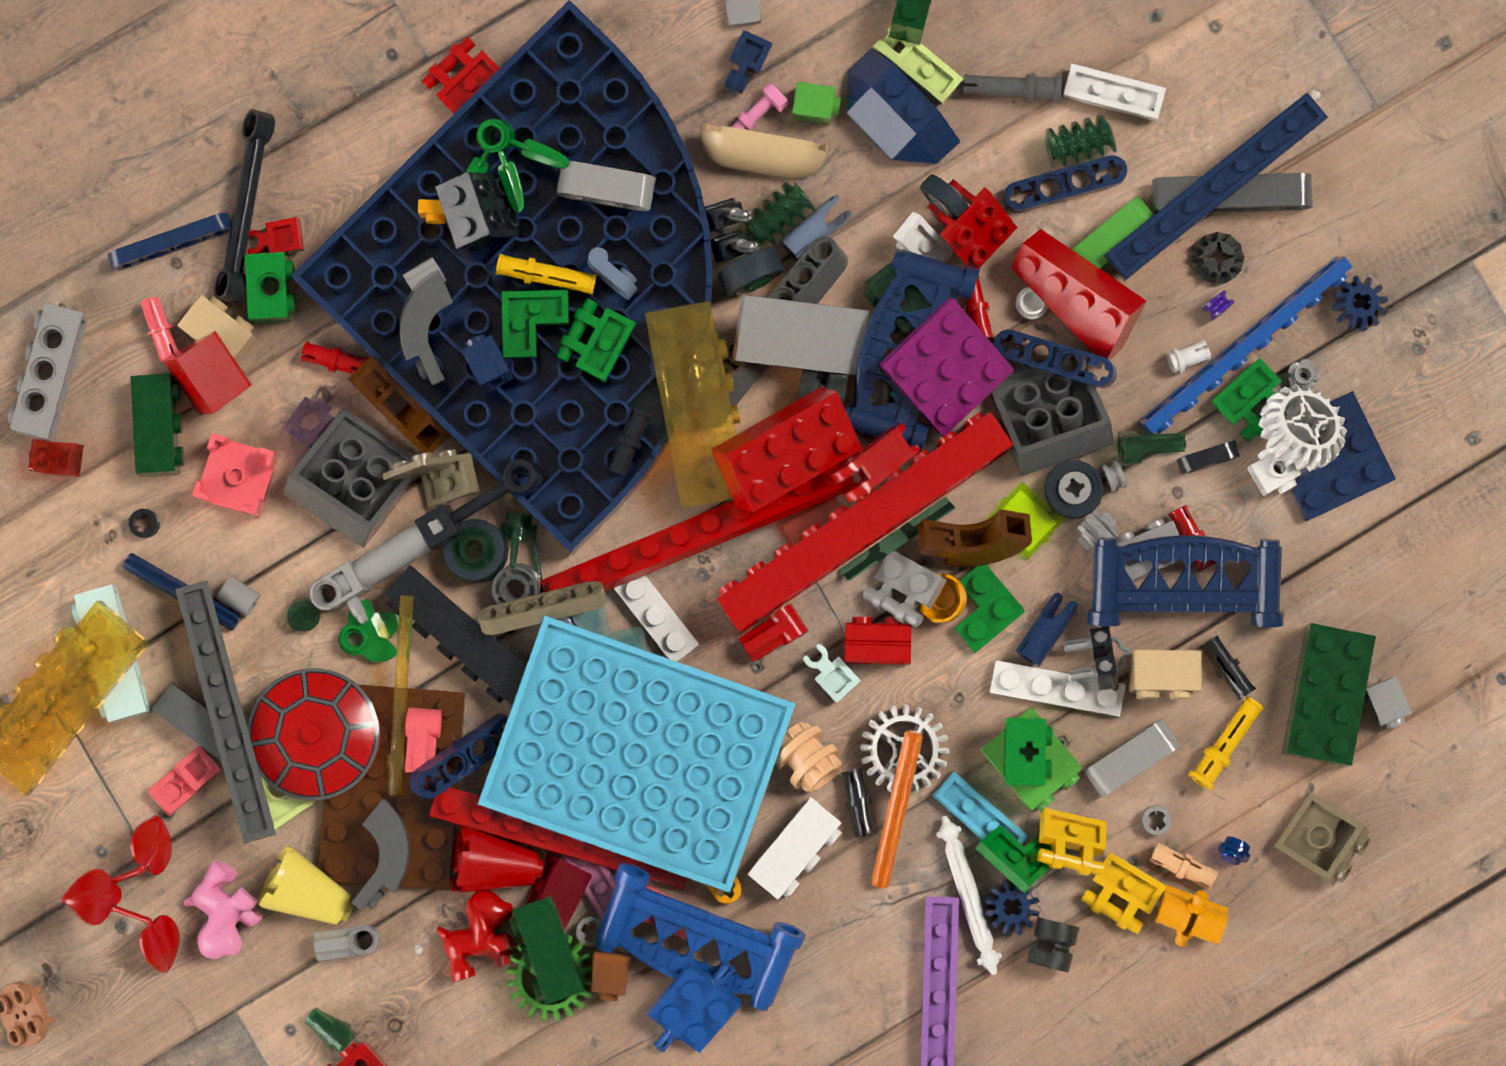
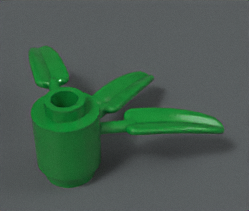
M501 119L487 120L479 126L477 131V141L485 152L481 159L479 157L473 159L466 172L487 173L490 167L486 162L491 152H498L501 164L497 169L502 185L513 210L520 213L524 208V196L520 178L514 162H507L504 151L508 150L511 146L522 149L521 154L524 157L556 168L565 169L569 166L570 162L560 152L534 140L527 139L524 143L514 140V129L507 121ZM498 129L501 132L500 142L495 141L493 137L494 132Z

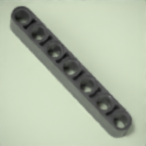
M821 236L816 238L769 295V298L818 304L845 271L848 265L847 255L832 237ZM735 339L691 392L686 405L687 410L708 429L718 427L723 423L768 367L767 364L732 360Z

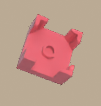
M211 433L207 445L210 454L201 481H196L192 496L204 502L260 518L279 455L265 448L259 447L258 449Z

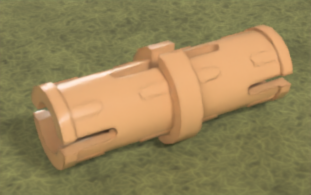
M1160 842L1155 846L1149 859L1150 862L1175 873V877L1179 879L1184 877L1207 890H1210L1218 874L1217 870L1193 860L1192 855L1188 853L1183 855Z

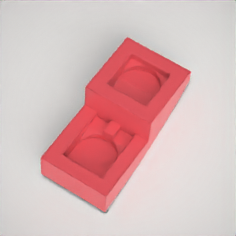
M199 745L177 763L174 769L153 785L147 793L170 817L221 771V768Z

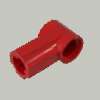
M792 603L774 612L766 618L767 621L738 638L752 662L763 658L781 645H788L809 631Z

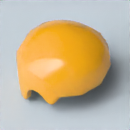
M945 573L937 574L947 581L932 608L930 609L920 603L919 610L931 622H952L963 613L967 605V594L962 583L954 576Z

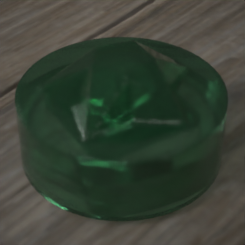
M299 597L290 603L287 610V620L290 626L297 631H310L319 623L320 609L315 607L311 598Z

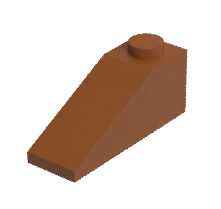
M604 951L594 952L592 991L599 992V999L618 1001V995H626L631 955Z

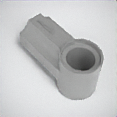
M372 925L315 932L313 941L317 961L370 955L380 949L383 938L381 932ZM365 930L370 932L373 937L371 947L366 950L358 944V936Z

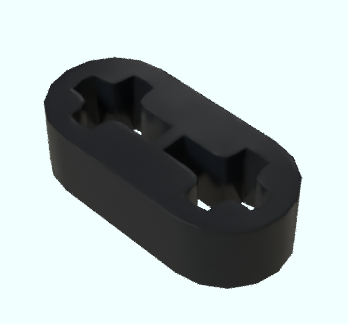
M1234 440L1176 459L1181 475H1185L1238 458L1240 453Z

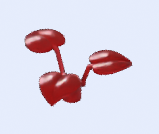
M153 815L152 818L142 822L136 828L131 838L132 857L136 863L140 864L137 869L116 877H109L108 873L102 869H91L81 875L68 888L61 901L69 906L88 925L96 926L102 924L110 912H116L144 922L148 927L143 929L139 936L141 952L146 961L155 970L167 973L175 961L180 945V933L175 921L167 915H159L153 922L147 916L117 906L122 898V891L117 885L118 882L142 874L146 869L151 875H159L166 869L170 861L172 843L169 831L162 819Z

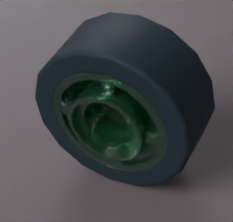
M768 247L736 259L722 269L718 277L728 297L733 298L764 287L781 275L784 268L774 248Z
M472 518L461 521L460 523L465 530V534L444 546L443 553L446 564L454 574L467 581L480 583L493 579L507 563L509 548L506 537L499 528L485 520ZM481 542L483 545L482 555L479 558L471 559L469 548L472 544Z

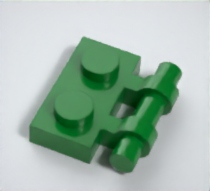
M586 298L582 308H577L573 316L575 321L568 334H563L559 342L561 347L556 357L564 362H568L571 354L576 352L581 355L576 368L606 382L636 323L607 307L601 319L593 316L598 304ZM586 326H590L595 330L587 345L579 342V339Z
M1259 357L1210 403L1231 426L1236 424L1241 418L1245 420L1248 426L1239 434L1249 443L1256 435L1260 437L1263 430L1258 425L1262 416L1259 415L1257 417L1251 409L1263 398L1267 401L1273 394L1275 395L1276 393L1273 389L1282 381Z

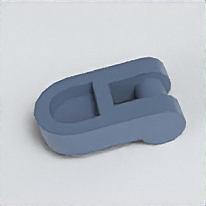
M597 247L590 251L587 261L588 268L594 274H597L616 293L629 300L637 291V287L634 285L637 281L636 278L625 268L618 270L608 261V254L603 248Z

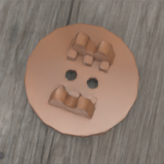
M17 981L7 984L1 991L0 1016L7 1030V1038L14 1046L24 1045L27 1047L39 1044L46 1037L48 1025L56 1022L53 1015L48 1017L45 1004L38 994L42 992L40 985L32 987L27 983Z

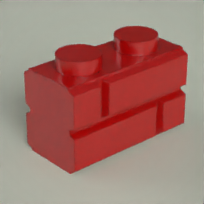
M852 617V623H845L844 663L910 665L912 625L903 624L897 621L895 617H886L885 623H872V617Z

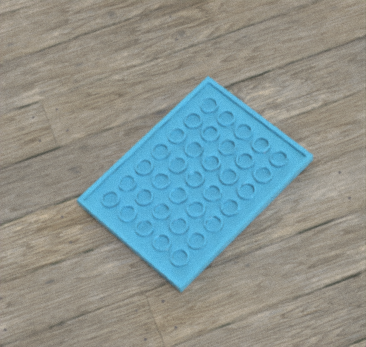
M544 616L478 804L730 893L796 704Z

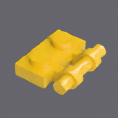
M1044 808L1040 813L1039 842L1051 845V851L1040 849L1037 856L1038 862L1047 863L1050 868L1059 870L1062 867L1077 870V874L1088 876L1090 873L1102 875L1104 863L1094 861L1093 855L1102 856L1106 850V821ZM1065 848L1079 851V857L1065 854Z
M1108 852L1103 860L1104 871L1102 875L1095 874L1092 881L1103 887L1097 895L1086 889L1080 900L1091 906L1090 910L1099 915L1101 912L1116 921V926L1123 930L1127 928L1138 934L1144 923L1133 917L1138 908L1150 914L1164 892L1166 885L1115 854ZM1112 893L1129 902L1124 910L1108 902Z

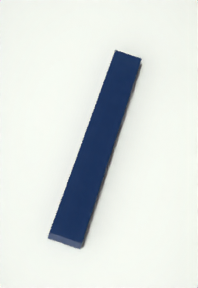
M1305 93L1104 255L1105 259L1125 282L1323 123L1328 116L1309 93Z

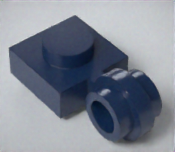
M743 29L729 59L730 62L740 66L738 71L735 69L730 71L724 86L729 88L730 93L734 95L736 92L743 94L750 79L749 76L745 75L746 70L759 75L773 43Z

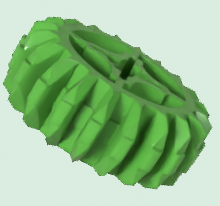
M570 935L567 936L569 944L572 942L573 937ZM578 943L571 950L583 984L592 986V979H586L585 973H592L593 966L584 968L583 962L589 960L591 955L588 953L579 957L577 953L583 948V944ZM523 944L517 946L520 952L521 949L526 948ZM513 954L510 956V960L518 963L517 968H506V973L516 974V980L506 981V986L517 985L518 991L510 994L511 999H516L521 995L524 1000L519 1003L518 1008L522 1010L527 1004H530L532 1008L528 1016L531 1018L536 1015L538 1009L542 1010V1021H547L549 1011H553L555 1021H560L561 1009H564L566 1015L571 1017L573 1016V1010L570 1005L574 1003L577 1008L582 1009L584 1004L578 997L582 995L585 998H590L592 995L589 991L585 990L570 996L561 1003L546 1005L543 1003L544 998L538 1000L536 995L533 998L525 987L524 969L536 976L533 967L527 968L523 957L520 958Z

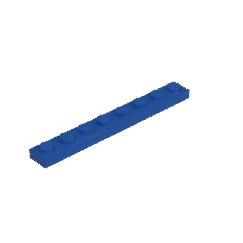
M1346 257L1333 258L1140 419L1138 424L1147 433L1153 434L1157 432L1160 434L1173 424L1172 417L1180 411L1182 413L1187 412L1198 403L1196 397L1205 390L1210 392L1223 382L1221 377L1230 369L1236 371L1248 361L1246 356L1255 348L1258 351L1263 349L1273 340L1271 335L1280 327L1282 330L1288 328L1298 319L1296 314L1304 307L1309 309L1316 305L1323 298L1321 293L1329 286L1335 288L1345 281L1348 277L1346 272L1353 266Z

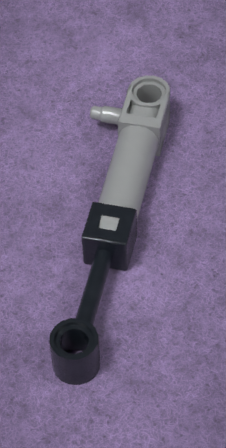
M516 459L511 461L503 471L504 481L453 511L450 505L441 504L414 520V525L355 561H347L317 579L310 589L312 603L321 610H339L348 605L359 624L366 623L369 618L359 598L373 590L372 586L431 550H439L465 534V530L460 523L461 521L511 491L513 493H531L536 491L543 482L541 467L530 460ZM525 467L530 474L529 480L526 484L521 485L518 482L517 474L521 468ZM329 585H332L336 591V596L332 602H328L325 597V590Z

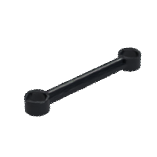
M251 109L246 114L242 125V137L246 140L232 223L224 267L219 271L214 282V296L218 300L238 304L246 291V275L243 273L245 254L264 148L272 138L275 128L273 114L256 109Z

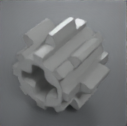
M1096 509L1075 529L1080 535L1077 540L1087 551L1091 547L1094 549V545L1097 544V538H1114L1119 533L1114 528L1117 522L1107 512L1102 515Z

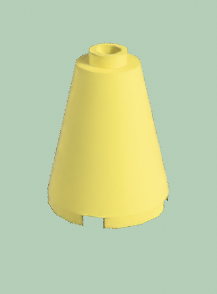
M288 845L284 847L277 858L282 862L281 864L278 863L275 868H272L260 892L258 898L260 901L257 905L265 909L337 925L340 920L346 922L354 906L350 902L351 895L294 848Z

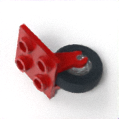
M934 174L928 176L920 185L922 193L930 202L926 209L946 227L940 235L965 267L968 265L980 269L1018 228L986 187L974 196L956 180L952 179L949 183H946Z

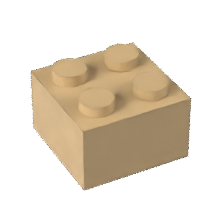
M1134 650L1130 652L1131 656L1128 657V693H1136V699L1160 698V693H1168L1170 700H1189V698H1193V694L1201 691L1202 651Z

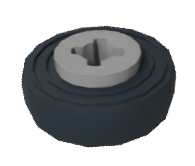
M1067 460L1056 465L1048 474L1044 485L1045 498L1050 508L1058 515L1069 519L1082 518L1091 514L1100 504L1104 493L1103 481L1098 471L1089 463L1080 460Z

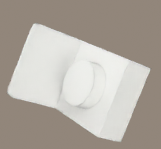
M915 212L911 213L893 236L897 241L896 247L900 251L905 249L945 263L954 253L925 219Z

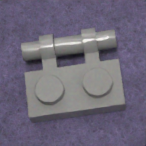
M893 551L885 557L874 578L884 583L882 588L877 591L872 587H867L863 593V598L870 601L872 607L879 611L886 610L895 615L897 621L903 624L910 623L918 627L923 620V616L916 612L918 606L921 603L931 609L947 580ZM896 591L907 596L903 603L892 599Z

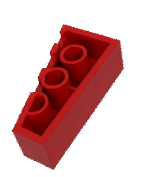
M1042 229L1022 243L1011 266V269L1095 355L1108 360L1122 350L1147 300Z

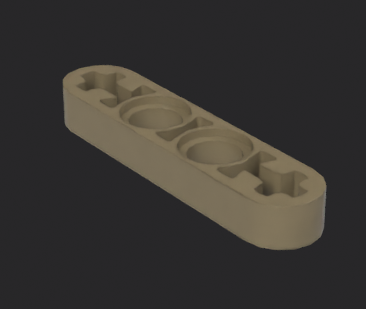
M591 581L492 605L482 609L477 617L482 633L494 635L540 624L543 622L544 616L560 619L593 611L604 606L607 599L602 583Z

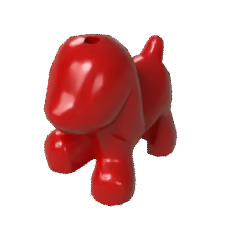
M491 890L476 891L468 898L465 910L469 921L468 928L449 931L439 926L436 930L439 937L443 940L444 951L450 959V975L453 983L476 976L474 967L466 958L468 956H488L495 969L514 963L510 960L513 952L509 950L516 947L514 940L508 933L497 935V928L511 918L513 905L511 902L501 899Z

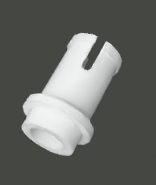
M1202 340L1180 350L1177 348L1172 349V352L1167 354L1171 370L1174 373L1177 371L1184 373L1185 368L1211 360L1209 348H1204L1207 346V343Z

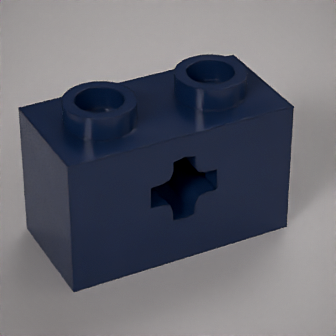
M481 334L466 342L467 348L463 349L462 352L484 394L514 379L492 335L485 338Z

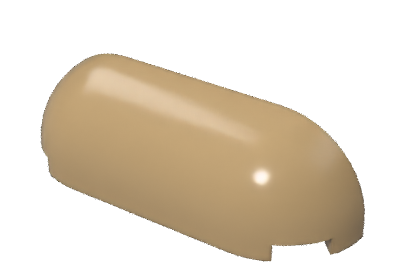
M701 123L700 142L703 151L711 161L722 167L788 179H803L817 172L827 157L829 145L745 129Z

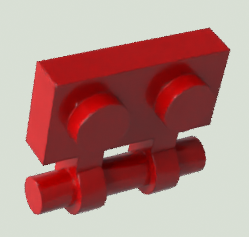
M468 36L459 44L455 43L449 49L450 53L438 65L434 63L428 69L429 74L421 80L428 90H431L438 82L444 86L436 94V97L453 114L500 69L483 50L473 59L468 55L476 46ZM458 62L462 63L465 67L451 79L447 73Z

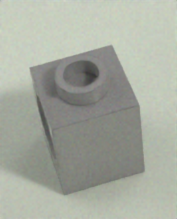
M1397 676L1366 688L1365 701L1376 727L1385 724L1387 730L1406 723L1404 716L1411 714L1412 711Z

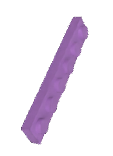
M926 896L920 1066H954L959 897Z

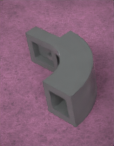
M438 269L424 277L407 297L402 309L399 328L400 341L406 361L419 355L420 359L415 361L422 379L429 377L432 385L445 379L428 343V328L436 313L453 303Z
M382 799L362 824L376 839L380 857L375 873L351 902L361 911H365L368 906L373 910L385 896V893L381 891L384 886L392 893H396L401 887L409 868L411 855L409 834L402 817L386 799Z

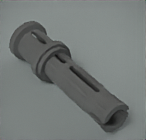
M1035 73L1026 74V78L964 74V83L977 84V86H963V95L1025 97V100H1028V102H1033L1034 99H1051L1055 103H1061L1062 74H1057L1056 77L1035 76Z

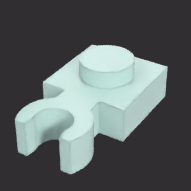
M818 644L816 649L822 655L821 660L812 662L807 656H804L803 660L809 668L818 669L821 672L814 680L837 704L861 680L839 657L831 663L828 660L826 648Z

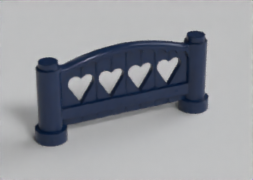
M896 249L890 265L891 269L896 270V275L879 300L866 328L856 368L855 402L852 408L845 406V411L854 431L871 438H877L887 429L903 422L906 429L902 436L909 446L914 444L919 446L920 451L917 453L919 454L922 452L929 426L917 422L920 412L891 378L881 373L878 364L885 359L884 352L886 349L896 348L899 345L893 343L890 339L891 332L896 329L894 321L897 317H906L916 329L949 297L954 298L955 301L957 297L970 300L980 269L968 265L964 269L905 249L902 251ZM908 285H915L932 306L911 312L902 311L900 303L906 298L904 294L905 288ZM878 379L886 380L901 400L873 406L870 402V396L876 392L874 389L875 382Z
M1175 535L1151 538L1119 546L1117 545L1116 538H1097V544L1094 545L1092 609L1088 610V624L1094 626L1121 625V611L1251 612V625L1258 627H1281L1284 625V612L1280 611L1282 546H1280V540L1260 539V545L1252 547L1216 537ZM1129 560H1136L1138 563L1143 560H1149L1152 563V569L1137 589L1126 572L1125 565ZM1163 560H1168L1171 564L1176 560H1181L1184 562L1185 568L1172 588L1169 589L1158 571V564ZM1196 560H1200L1204 564L1207 561L1213 560L1217 563V570L1204 589H1202L1190 569L1191 564ZM1229 560L1234 561L1236 564L1243 560L1248 561L1250 569L1235 590L1223 570V565Z

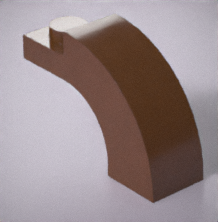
M372 356L348 378L363 396L422 454L429 452L432 454L450 436L434 417Z
M999 509L991 518L975 524L958 525L923 519L918 525L920 554L945 558V565L965 567L996 563L1020 553L1032 543L1030 514Z

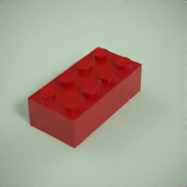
M820 387L712 448L711 451L737 508L753 513L861 451L862 447L837 391Z

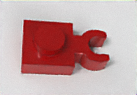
M297 217L265 223V233L250 230L248 239L257 238L258 245L255 248L247 249L248 254L265 253L267 249H269V253L284 252L285 254L305 251L301 221Z

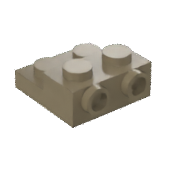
M1310 792L1274 847L1304 866L1314 875L1334 886L1337 880L1342 883L1349 876L1352 870L1349 862L1355 853L1361 855L1367 849L1370 843V838L1367 835L1370 831L1364 824Z

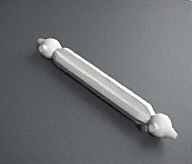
M943 816L942 826L939 832H937V837L946 841L945 852L975 946L982 952L980 958L977 959V963L987 968L991 975L997 974V965L1002 955L1000 952L992 949L993 937L988 921L984 915V909L964 846L957 839L959 832H961V827L952 823L947 816Z

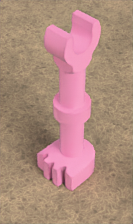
M770 82L763 88L764 97L746 114L742 112L737 117L739 120L732 127L751 131L756 126L754 123L772 106L782 113L790 103Z

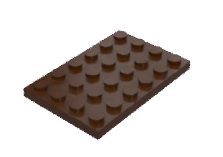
M359 685L367 693L376 708L381 729L380 747L372 768L357 786L338 797L324 800L318 869L334 882L366 884L378 867L379 847L374 836L362 824L382 799H386L402 817L410 839V863L401 887L450 890L455 824L429 817L434 798L426 799L418 796L410 788L409 783L412 772H405L408 737H406L405 733L408 707L442 710L440 739H437L436 755H438L462 738L466 693ZM456 756L451 757L447 762L446 768L449 774L455 772L458 768L459 762ZM426 776V777H425L426 783H425V785L422 786V787L425 788V789H427V788H428L427 782H428L430 779H432V778ZM459 782L451 786V788L458 789Z

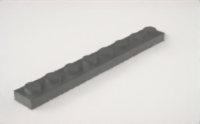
M208 581L177 588L175 591L243 843L246 844L275 836L276 831Z

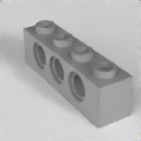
M48 303L44 304L43 311L39 310L37 312L34 322V329H37L34 342H29L25 354V360H28L26 372L20 374L16 390L20 392L17 404H12L8 414V423H11L10 429L15 433L54 443L88 317L84 313ZM54 333H61L62 343L60 346L54 349L49 348L47 344L48 338ZM51 364L53 366L52 376L47 380H40V368L43 365ZM35 396H43L45 400L43 408L36 412L31 411V400Z

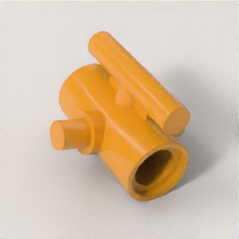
M1166 885L1156 913L1155 922L1176 930L1177 935L1174 942L1178 946L1185 947L1188 941L1194 937L1218 945L1227 925L1228 907L1209 901V896L1204 891L1199 890L1193 895Z

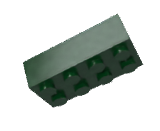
M1314 623L1305 626L1282 755L1342 767L1352 766L1376 636Z

